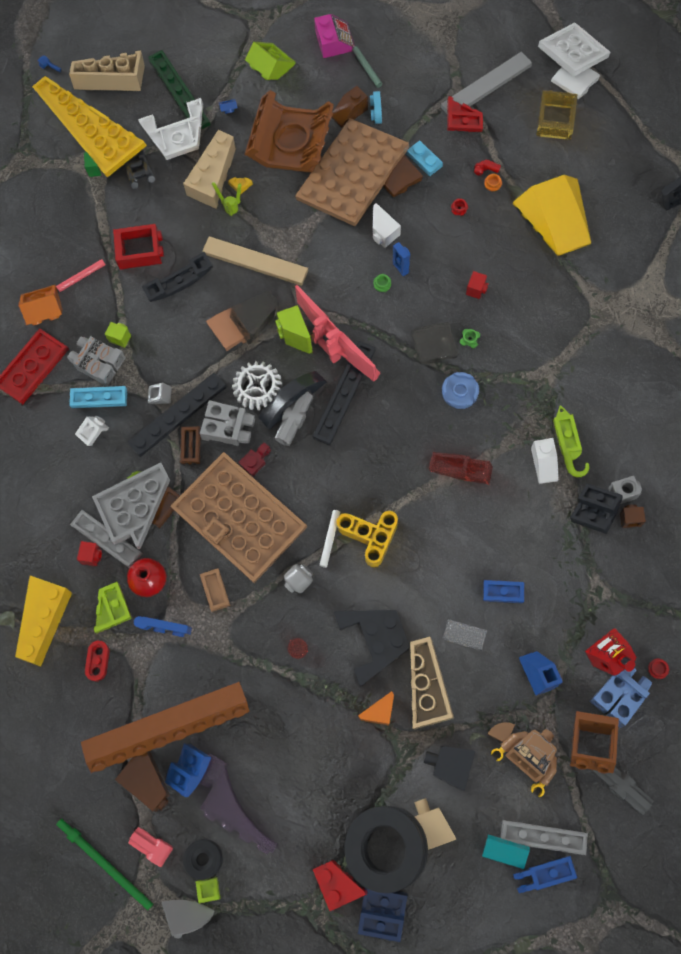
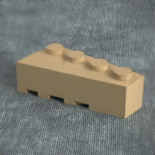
M220 130L216 132L183 183L187 196L217 209L219 196L212 183L215 182L222 194L223 184L226 181L227 172L236 150L233 136Z
M431 637L410 642L413 729L454 719Z

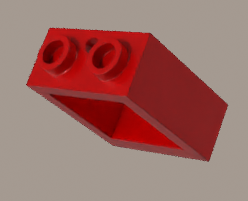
M156 224L113 229L115 259L120 270L162 264L161 257H164L163 246H160V241H163L162 232L157 229ZM152 236L154 252L126 255L124 240Z

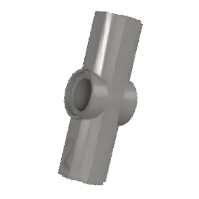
M306 392L285 410L282 424L275 436V440L280 444L290 446L297 430L302 427L306 418V412L313 400V395L309 392Z

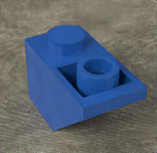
M538 651L519 657L535 695L551 691L563 683L555 664Z

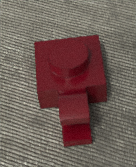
M262 443L256 453L251 449L238 462L239 465L253 477L266 464L263 458L270 453V447L266 443Z

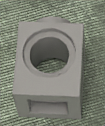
M634 476L612 482L608 488L609 491L623 495L621 504L637 499L642 491L640 482L636 481ZM622 487L629 488L631 493H625Z

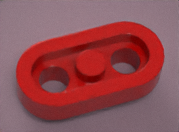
M103 641L92 642L87 653L85 675L88 679L95 682L104 679L107 673L110 649ZM102 648V654L97 655V650ZM96 668L100 669L98 675L94 674V670Z

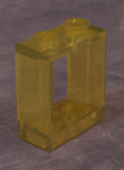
M543 90L536 136L571 140L578 94ZM545 105L570 108L568 123L543 120Z

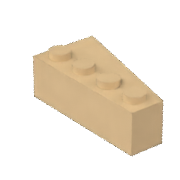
M140 50L135 51L133 55L122 53L120 57L110 58L109 55L103 56L100 60L91 58L72 61L69 75L74 90L141 91L145 65Z

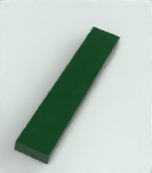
M163 50L149 56L150 64L185 117L190 118L187 103L195 100V98ZM204 112L202 113L201 130L211 125Z

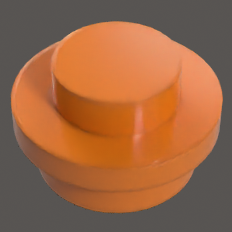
M490 174L485 178L484 186L489 191H497L502 186V180L499 175Z

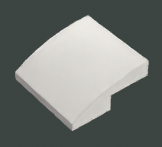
M561 67L551 82L577 99H580L588 92L589 87L598 81L600 74L588 68L573 77Z

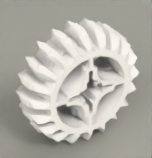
M255 361L254 365L251 366L248 362V368L242 366V372L237 371V377L233 378L235 383L232 385L233 394L235 397H238L237 401L242 403L243 407L249 405L250 410H253L256 406L257 410L260 411V406L267 407V403L269 401L272 402V397L277 395L276 393L283 384L280 381L281 376L278 374L277 369H272V365L266 366L265 362L258 365V362ZM249 380L247 389L243 391L244 383ZM272 381L271 389L267 393L265 388ZM254 384H255V385H257V384H258V385H261V388H260V387H254Z

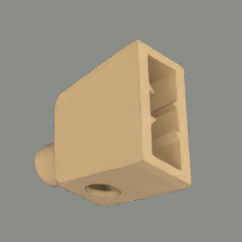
M426 798L414 802L419 814L414 817L421 824L426 834L428 850L456 840L454 833L439 808L430 810Z

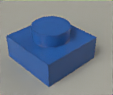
M235 99L219 102L221 112L224 111L225 114L235 111V108H238Z

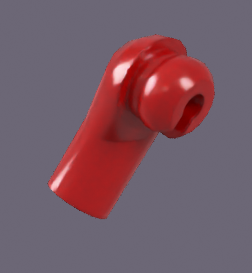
M486 159L475 165L474 173L478 176H481L486 170L498 173L501 165Z

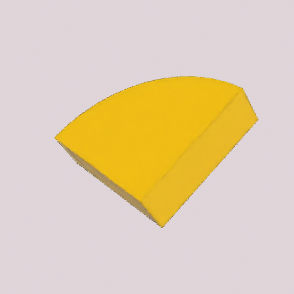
M234 177L228 180V184L236 192L238 184L242 185L241 194L253 185L252 180L246 177Z

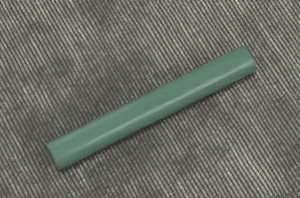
M355 46L352 49L353 53L376 87L380 88L382 86L381 80L359 48Z

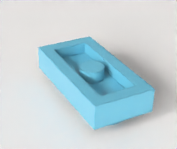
M420 140L407 150V155L429 176L443 167V162Z

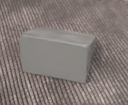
M165 383L149 386L148 404H170L172 387Z

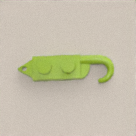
M560 405L553 422L566 469L574 477H583L589 471V463L585 464L583 471L575 470L572 460L577 459L581 455L582 447L573 414L570 415Z

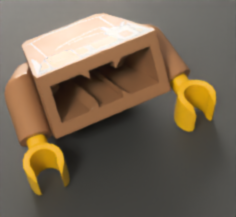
M547 729L543 730L541 734L536 730L530 733L526 731L514 733L501 744L499 749L496 748L491 751V755L495 751L501 753V757L496 761L502 760L503 753L508 752L505 756L536 782L531 786V792L533 793L536 787L541 788L538 797L544 795V786H548L557 772V758L555 757L557 749L550 743L554 735Z

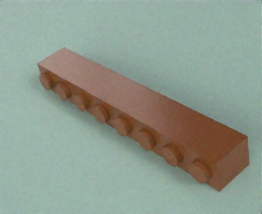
M237 682L82 741L81 746L90 772H99L111 765L123 763L129 758L141 756L155 748L164 747L173 741L182 740L191 734L203 732L212 726L221 725L235 717H241L250 711L241 685Z

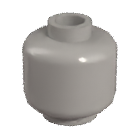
M295 564L284 575L286 581L284 585L292 593L294 591L302 593L313 582V573L304 564Z

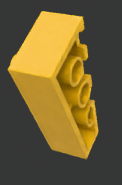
M30 576L15 657L41 667L72 595L71 591L65 587Z

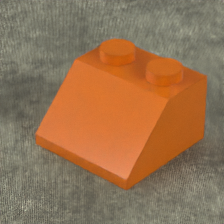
M56 285L25 293L20 297L19 308L26 325H38L43 322L42 320H55L62 315V306Z

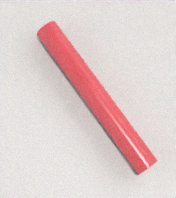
M102 259L57 285L58 291L65 290L106 264Z

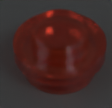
M297 638L289 643L288 653L291 657L301 659L307 654L308 646L304 640Z

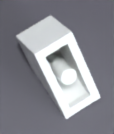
M376 203L373 205V239L377 244H381L386 248L400 236L401 225Z
M553 438L534 441L531 451L539 484L558 481V460Z

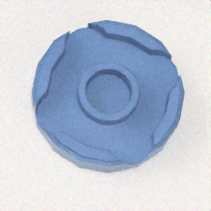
M465 372L452 374L445 379L442 385V396L445 402L456 409H465L472 406L479 395L478 383L473 376Z

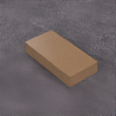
M219 568L200 574L211 612L231 606Z

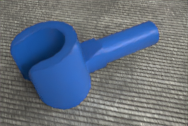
M45 55L37 60L42 69L49 66L61 72V68L52 64Z

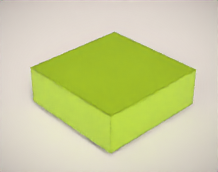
M218 877L195 881L199 904L221 899Z

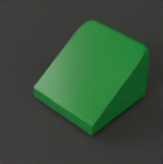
M84 152V167L88 176H101L98 165L87 152Z

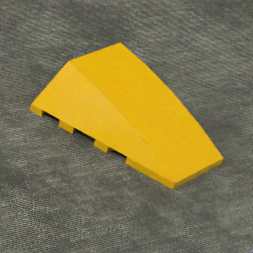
M562 175L531 186L513 202V205L522 212V216L526 220L528 219L531 222L535 231L543 236V240L557 256L591 244L577 178Z

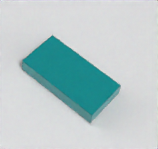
M488 834L482 857L524 869L530 847Z

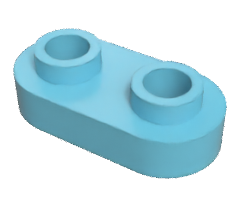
M375 91L373 95H370V106H374V110H371V121L375 120V124H382L380 91Z

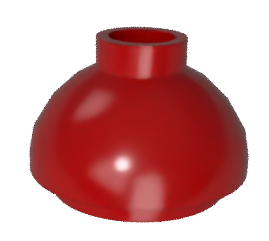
M140 559L133 563L128 570V586L138 596H154L163 589L166 583V571L162 564L154 559ZM142 572H147L145 578H141Z

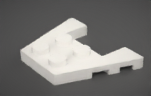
M201 98L187 103L190 118L157 128L153 114L138 119L143 129L166 160L199 149L203 101Z

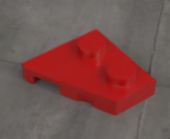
M448 96V131L482 132L483 113L470 108L465 103L460 104L454 101L453 97Z
M334 860L313 869L329 911L368 894L367 890L361 888L353 880L354 878L347 872H344L341 866Z

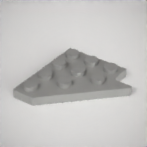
M162 463L154 465L92 496L114 545L132 537L137 549H141L170 482Z

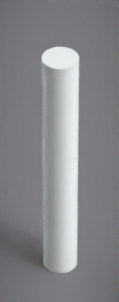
M333 510L319 565L321 567L327 568L337 528V518L340 516V511Z

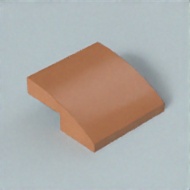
M239 306L227 309L206 321L226 351L240 342L244 344L258 334Z

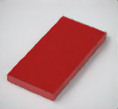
M39 328L1 373L0 390L23 405L67 353L69 348Z

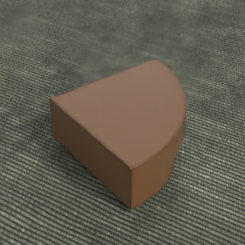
M499 723L492 727L487 735L504 742L511 735L515 724Z

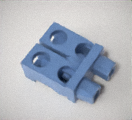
M635 668L630 672L623 670L618 675H612L589 701L603 714L608 712L606 716L619 718L618 726L620 728L626 726L645 698L650 694L648 690L652 682L643 676L636 682L631 678L637 671ZM619 699L615 706L610 710L614 703Z

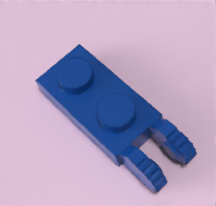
M138 616L134 620V626L140 629L149 630L154 627V632L164 634L165 630L173 631L172 635L184 637L185 634L191 635L192 631L190 626Z
M571 856L533 866L529 870L513 874L514 879L518 880L530 875L532 877V884H525L517 888L519 893L533 889L540 890L577 879Z

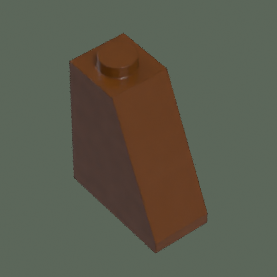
M150 751L141 756L132 757L115 779L153 812L163 810L169 802L167 798L170 796V793Z

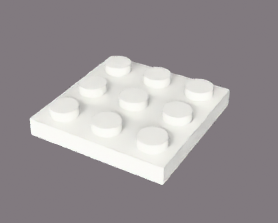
M576 23L540 40L538 45L541 50L573 77L607 59L610 55L608 49Z

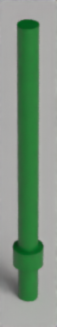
M63 819L57 822L56 825L67 835L66 838L72 844L76 843L147 911L154 905L81 836V832L76 828L73 829Z

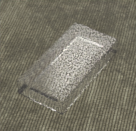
M448 619L443 640L482 651L487 630Z

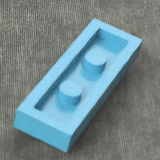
M126 386L70 388L69 406L71 408L127 406Z

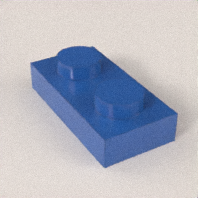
M398 242L393 245V265L402 276H405L409 273L410 252Z
M484 580L483 601L524 603V582Z

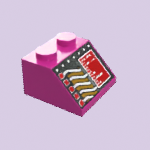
M332 14L314 18L315 32L323 58L353 52L352 49L355 46L346 21Z

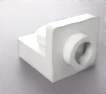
M99 416L86 417L75 435L87 446H92L102 431H107L109 427L104 424L105 421Z

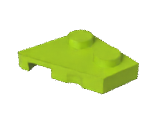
M118 582L99 589V603L96 608L97 619L96 626H94L96 634L132 619Z

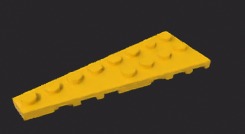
M44 76L32 86L81 147L91 156L106 177H109L147 146L143 140L136 137L132 132H128L121 125L116 124L100 111L87 105L83 100L72 95L71 92L64 90L48 77Z

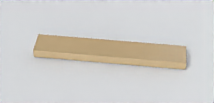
M210 236L202 251L207 256L300 286L303 285L308 273L307 267Z

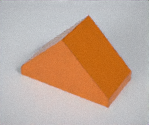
M391 691L359 714V719L365 722L389 726L394 699L393 692Z

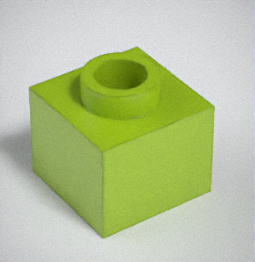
M110 322L105 332V336L110 343L124 348L131 337L128 327L122 323L115 324Z

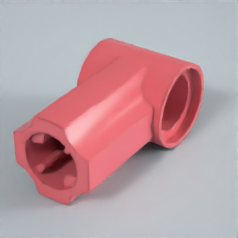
M140 827L134 831L128 842L145 854L149 861L159 867L163 866L173 850L170 844L160 838H155Z

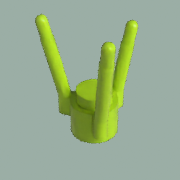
M213 182L212 185L221 203L224 205L225 212L230 216L237 213L238 204L241 202L242 185L238 184L236 198L232 196L224 198L215 182Z

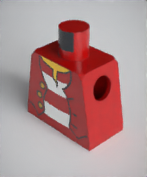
M615 628L585 651L592 666L613 676L618 675L623 670L630 672L635 668L637 657L630 644Z

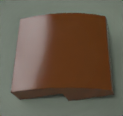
M404 155L392 170L383 186L392 197L406 192L409 186L421 182L423 175Z

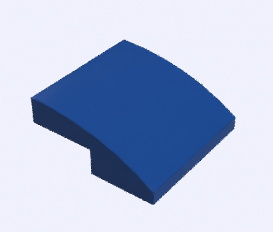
M184 743L178 763L171 762L165 783L184 797H189L202 780L211 757L193 745Z

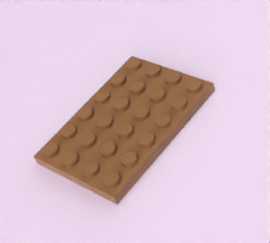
M350 118L316 165L314 171L295 195L296 200L356 226L385 184L392 170L409 149V143Z
M224 452L170 506L253 583L268 570L307 528V525ZM213 517L229 528L227 534L217 545L201 532Z

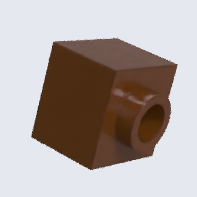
M637 505L625 506L620 512L621 527H642L646 522L644 507H637Z

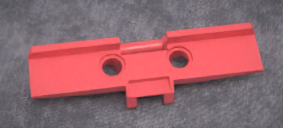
M296 285L297 302L315 326L311 335L313 343L320 345L330 356L332 363H336L342 356L372 381H376L380 375L376 366L329 320V317L308 295ZM326 335L329 340L325 341L323 336Z

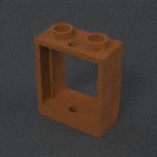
M576 711L570 766L581 770H596L604 774L614 773L617 757L619 718ZM579 731L610 735L609 759L578 754Z

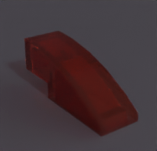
M433 452L429 471L482 484H489L493 469L490 461L471 459L470 456Z

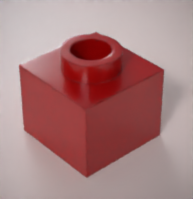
M473 271L467 286L466 295L480 299L481 294L486 293L489 283H486L487 275Z
M81 541L77 561L83 565L97 566L98 561L102 557L101 548L96 543Z

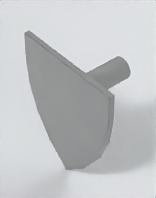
M162 901L171 935L177 939L181 938L183 934L202 928L215 913L211 908L194 901Z

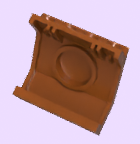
M268 91L261 98L245 155L268 168L312 173L321 160L320 154L325 145V135L329 131L328 125L333 116L334 104L328 101L317 110L286 107L274 100L275 92Z

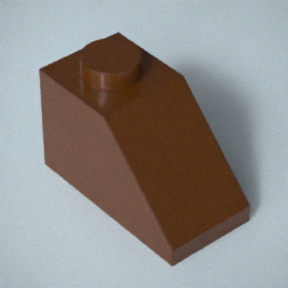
M355 86L343 95L333 111L332 119L343 128L350 118L354 120L368 110V96L358 86Z

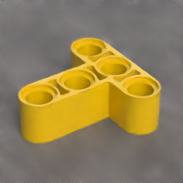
M385 511L377 525L350 514H341L337 518L338 531L342 535L368 545L365 551V561L370 567H378L382 563L397 529L398 517L396 513ZM391 518L394 520V523L386 525L384 520ZM343 521L351 523L348 528L341 527ZM361 528H366L369 532L366 535H360L358 531ZM382 535L385 536L387 540L383 543H380L376 540V538ZM371 553H377L379 558L373 561L368 556Z

